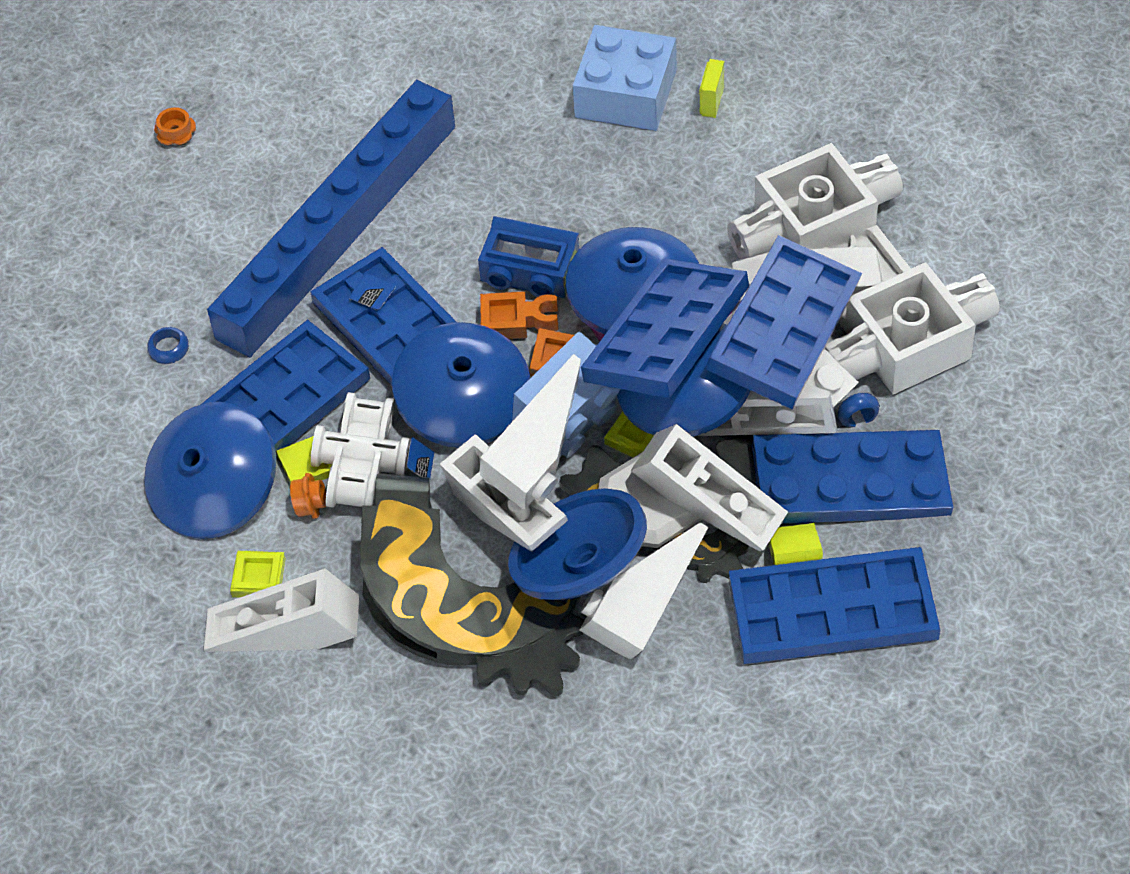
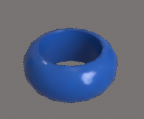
M163 327L156 330L150 336L147 348L153 360L158 363L170 364L181 360L186 355L189 343L183 331L174 327ZM172 337L179 340V344L172 350L161 351L156 348L157 343L164 338Z
M857 393L849 396L841 403L837 415L844 426L855 427L856 424L852 414L860 410L865 422L869 423L878 415L880 405L877 398L872 394Z

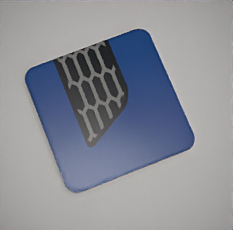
M365 274L349 298L379 310L396 285L371 274Z
M411 438L407 468L420 477L430 478L435 452L415 438Z

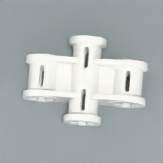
M348 392L340 433L326 431L325 426H316L312 443L311 466L319 467L321 463L332 464L327 484L326 507L334 508L336 504L362 507V505L375 506L377 474L388 472L405 476L410 438L402 437L400 441L388 440L393 420L394 399L386 398L384 402L359 399L355 393Z

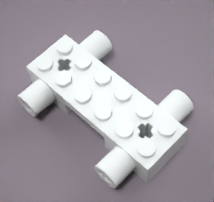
M830 143L756 175L755 212L743 215L728 223V236L740 260L769 252L778 235L808 249L875 246L878 252L883 282L852 295L838 322L847 335L827 343L824 349L856 380L876 372L892 395L970 360L972 358L975 327L999 314L1000 305L995 288L988 282L983 273L961 283L955 282L945 286L926 262L910 268L876 225L878 205L902 194L903 184L898 167L890 160L887 154L877 156L869 162H858L849 165L836 147Z

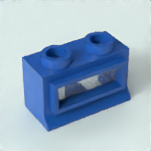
M493 216L490 232L478 259L480 281L487 282L491 287L499 290L511 287L529 291L536 297L550 294L565 298L567 295V269L573 256L580 249L579 234Z

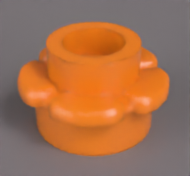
M178 107L168 108L160 112L154 127L157 140L168 146L172 145V143L176 145L187 143L192 138L191 133L196 130L195 121L189 117L187 111Z
M305 473L303 478L291 481L290 496L296 515L298 517L312 515L313 519H317L320 515L319 509L326 507V488L323 481H315L311 473Z

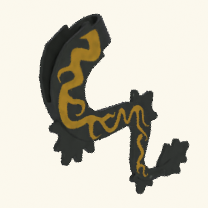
M735 435L729 441H718L715 446L716 455L757 487L752 453L753 435ZM592 445L588 449L583 470L576 475L565 474L561 476L559 486L569 495L598 489L600 478L624 463L614 461L600 446ZM377 474L375 506L362 505L360 571L363 576L362 596L375 623L396 645L419 657L443 664L458 666L477 665V680L479 683H489L499 674L508 673L511 676L513 688L517 695L523 696L527 694L530 685L533 683L539 684L553 696L561 695L563 693V680L560 670L563 668L576 669L580 665V656L566 645L565 641L584 634L579 630L585 620L572 614L581 596L566 600H546L525 594L518 588L515 582L500 588L479 586L462 579L447 563L441 548L440 509L432 508L430 502V478ZM718 528L715 532L703 537L687 569L697 570L698 579L702 583L710 582L712 576L716 574L729 579V571L743 569L738 557L748 552L749 545ZM678 536L674 537L673 539H671V540L668 541L667 543L663 544V545L660 546L659 548H654V547H651V548H653L655 551H657V550H659L660 548H662L663 546H665L666 544H668L669 542H671L672 540H674L675 538H677Z

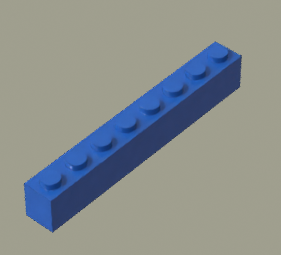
M416 80L207 308L215 340L249 358L253 356L455 129L451 95L419 80Z

